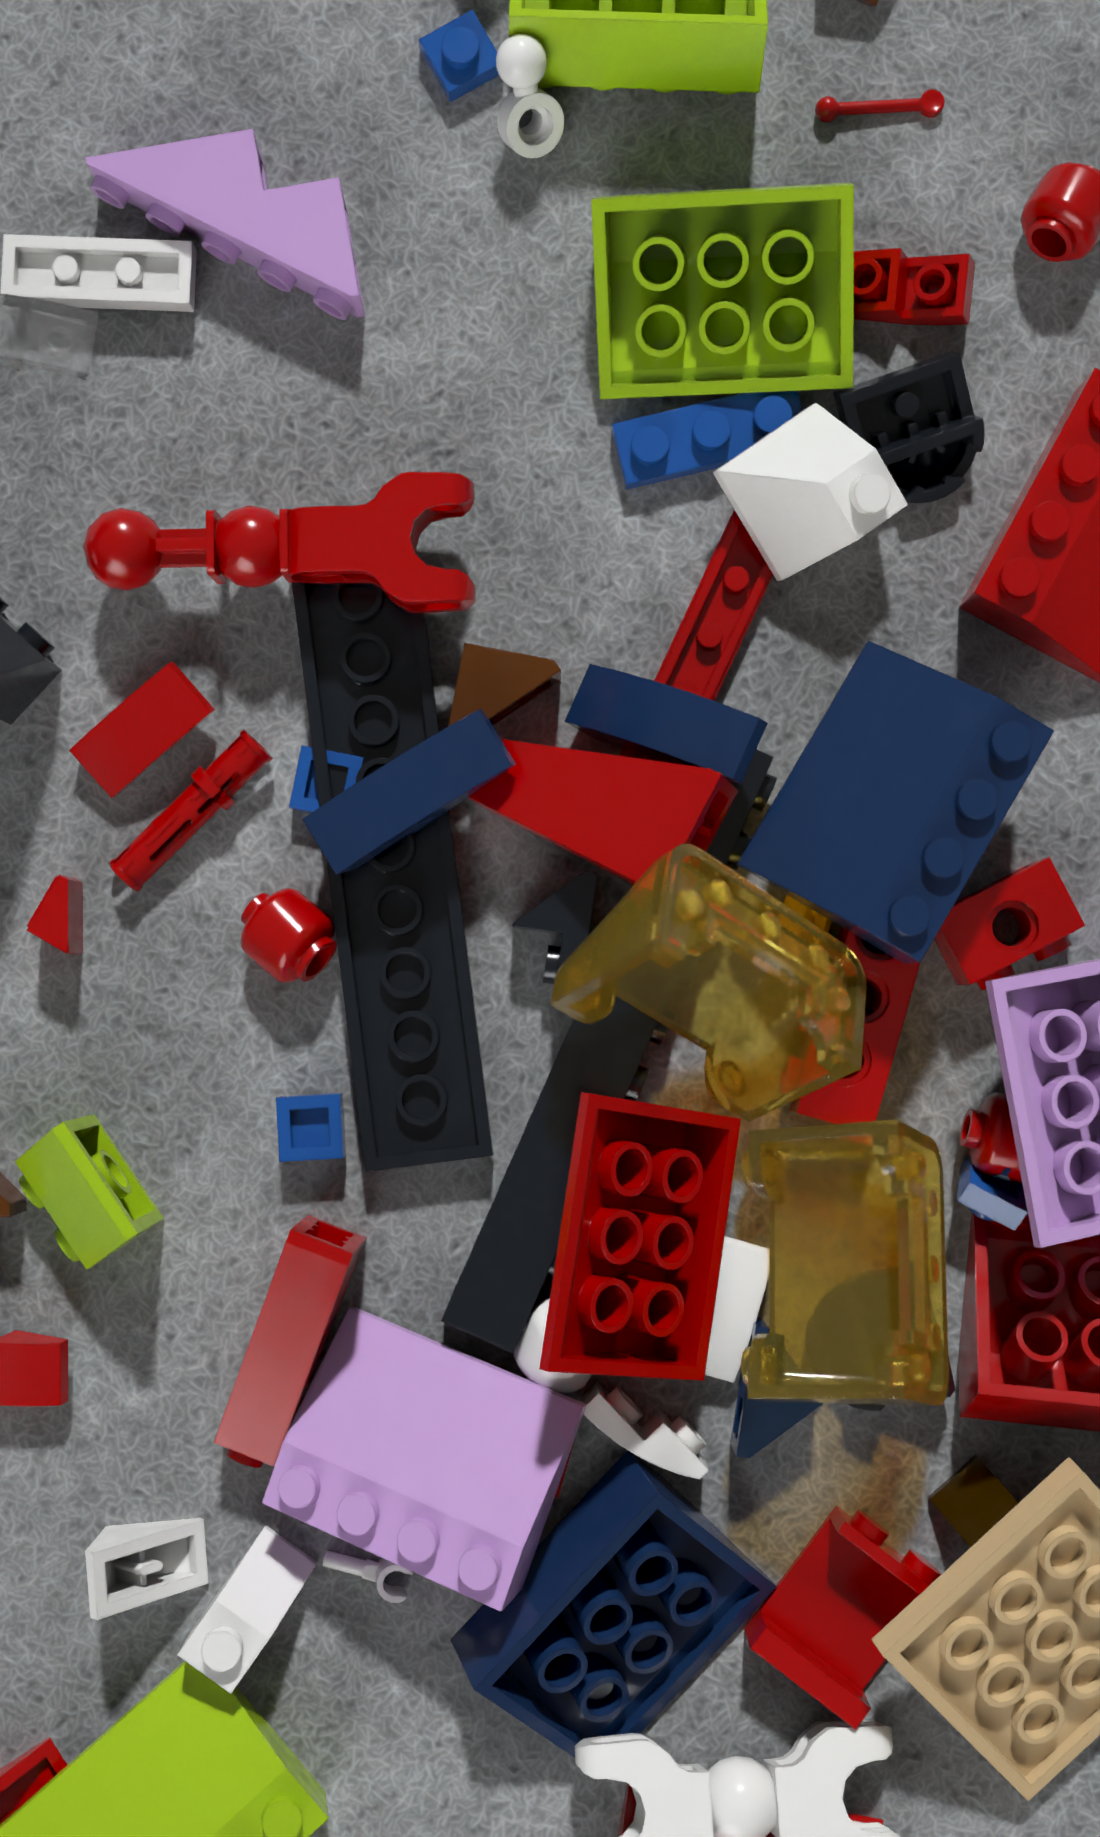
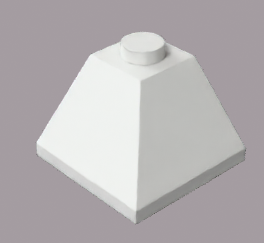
M817 403L810 405L712 472L777 581H782L859 540L908 505L876 448Z

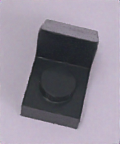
M584 871L512 924L513 928L563 935L561 947L548 945L543 983L555 984V998L576 1001L580 999L598 876L596 872Z

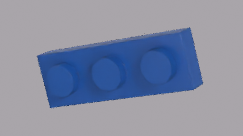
M798 391L741 393L612 424L611 431L625 489L628 490L720 468L800 413L802 407Z

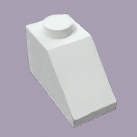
M265 1525L195 1624L177 1655L231 1694L271 1638L317 1562Z

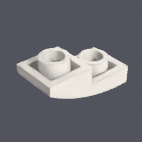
M724 1236L705 1375L734 1383L751 1338L753 1323L756 1322L773 1260L772 1249Z
M598 1381L579 1398L580 1402L587 1404L584 1415L613 1441L636 1456L660 1468L699 1480L709 1471L705 1457L700 1452L707 1444L682 1416L671 1422L659 1410L641 1427L637 1421L643 1414L629 1396L619 1387H616L609 1393Z

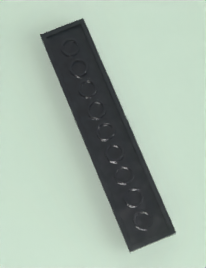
M292 583L320 807L344 791L348 773L347 767L328 764L326 750L364 757L363 766L359 769L356 776L357 783L401 754L440 732L425 613H409L394 604L383 589L370 583ZM448 810L419 831L404 836L356 869L336 875L327 861L365 1172L494 1155L450 810Z

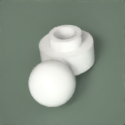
M514 34L503 41L496 55V68L499 76L507 85L513 88V91L504 99L500 106L497 117L498 132L504 143L519 155L526 158H539L552 151L560 141L564 130V114L556 99L538 88V82L542 79L547 67L546 52L542 44L531 35ZM532 109L533 115L530 123L520 128L519 121L525 111Z

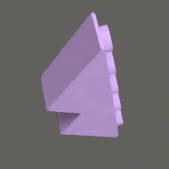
M253 129L85 157L86 164L94 176L90 190L106 203L123 209L128 202L146 211L145 216L148 221L165 233L178 237L182 230L202 239V247L219 260L228 264H235L239 258L259 268L257 271L258 275L273 287L285 292H291L293 286L315 296L313 302L316 306L335 318L346 320L349 314L355 317L365 316L346 202L339 177L268 189L262 153Z

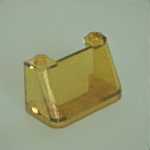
M680 844L658 858L561 965L555 977L550 1005L577 1021L591 1024L604 1019L612 1012L617 996L706 1050L704 1073L705 1085L709 1094L725 1109L747 1122L860 1070L862 1066L867 986L863 967L855 953L844 943L701 848L692 844Z
M900 1120L750 1130L748 1133V1150L745 1151L742 1159V1174L747 1187L753 1189L761 1201L769 1203L770 1333L756 1334L751 1342V1346L746 1347L743 1351L741 1372L744 1383L748 1387V1399L806 1403L903 1406L942 1405L948 1391L949 1363L944 1182L942 1160L936 1142L931 1137Z

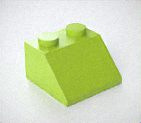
M95 1114L63 1121L51 1129L15 1161L23 1174L19 1177V1184L24 1194L37 1208H46L58 1226V1229L54 1231V1235L60 1248L73 1262L80 1260L86 1270L100 1263L164 1219Z

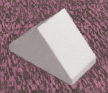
M202 1518L106 1526L85 1550L90 1618L95 1620L209 1583L204 1519Z

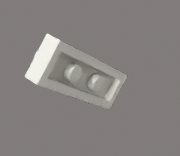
M4 234L1 297L7 305L194 312L197 250L192 241Z

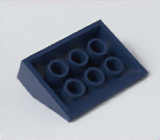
M867 641L736 865L904 964L920 963L1046 747L1054 730L997 696L871 641Z
M627 1450L537 1546L523 1589L501 1612L483 1604L450 1640L476 1692L575 1758V1745L582 1739L641 1733L777 1586L675 1487L635 1454Z

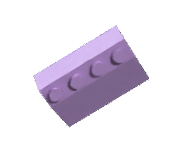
M1100 958L985 981L1034 1247L1043 1248L1100 1235Z
M353 1306L348 1309L283 1440L262 1503L501 1612L523 1589L587 1404Z

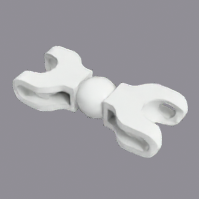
M844 1720L814 1722L797 1737L792 1749L782 1757L762 1759V1764L752 1758L733 1756L718 1761L708 1771L700 1764L676 1763L668 1752L640 1733L585 1738L575 1745V1763L585 1775L593 1779L627 1782L632 1787L636 1800L634 1819L623 1835L618 1837H766L770 1832L776 1837H900L899 1834L878 1822L864 1823L851 1820L848 1817L843 1802L845 1781L856 1767L873 1761L886 1760L892 1754V1727L874 1720H863L856 1730Z

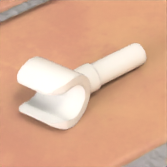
M329 1550L326 1551L323 1560L324 1567L361 1576L362 1579L376 1582L379 1595L390 1603H400L407 1599L408 1594L404 1587L390 1586L384 1582V1579L393 1571L413 1575L412 1571L384 1558L376 1562Z

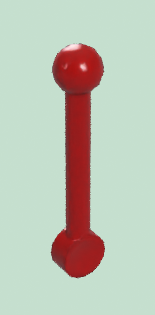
M934 89L924 92L921 98L838 102L833 97L826 96L821 98L815 105V114L821 122L825 123L833 121L840 115L920 112L925 117L933 118L940 114L945 100L941 92Z

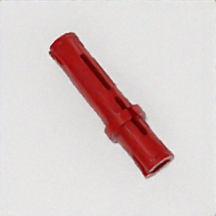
M243 729L239 733L240 735L206 769L199 766L191 774L194 781L115 859L113 858L109 862L115 874L133 890L139 892L143 885L221 807L228 811L236 803L233 796L267 762L269 763L273 759L265 748L246 730Z

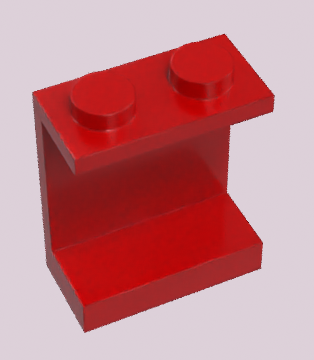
M836 1505L744 1630L751 1650L856 1730L871 1710L863 1689L885 1661V1658L871 1639L933 1583L941 1573L914 1550L909 1549L903 1557L887 1545L885 1541L890 1534L862 1510L858 1509L853 1517H851Z

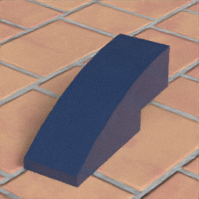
M589 664L564 721L600 742L638 751L654 761L710 768L721 773L728 781L739 784L742 783L768 724L759 717L650 679Z
M479 709L369 774L302 820L335 874H341L360 867L404 836L419 831L515 766L516 763L483 709Z

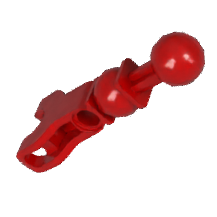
M405 472L389 480L382 486L376 497L366 504L280 509L279 516L267 508L251 505L232 510L223 518L216 510H207L206 528L159 529L155 521L144 513L119 508L102 513L88 527L83 549L87 566L95 578L109 588L132 590L148 585L162 568L206 567L207 574L217 584H226L227 579H229L236 585L257 588L274 583L282 575L288 583H370L383 589L394 604L409 613L461 611L468 609L476 601V588L472 580L459 569H444L426 565L418 557L416 549L420 534L432 522L463 517L470 511L475 499L474 483L467 477L457 473Z

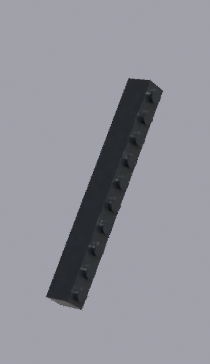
M756 749L742 783L729 781L738 790V793L678 906L632 884L444 1311L442 1322L509 1352H514L517 1342L528 1323L531 1310L538 1303L536 1299L545 1278L548 1277L553 1280L581 1092L633 1101L637 1100L649 1072L648 1068L639 1065L649 1041L659 1046L661 1045L675 1013V1010L665 1006L675 983L686 987L701 952L690 947L700 924L710 929L712 928L726 897V893L716 889L726 866L734 870L738 869L739 866L736 864L751 840L752 835L742 831L751 808L759 812L763 811L775 786L777 777L767 773L774 758L773 756Z

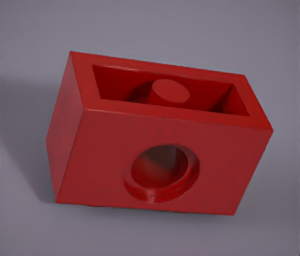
M1050 857L1033 861L957 900L935 936L934 941L957 985H971L976 982L982 991L986 989L985 981L1015 975L1016 973L1011 964L1032 953L1038 962L1067 949L1072 945L1068 935L1084 927L1085 924ZM1001 910L1011 913L1018 923V935L1014 942L1008 946L1000 943L992 930L994 917Z

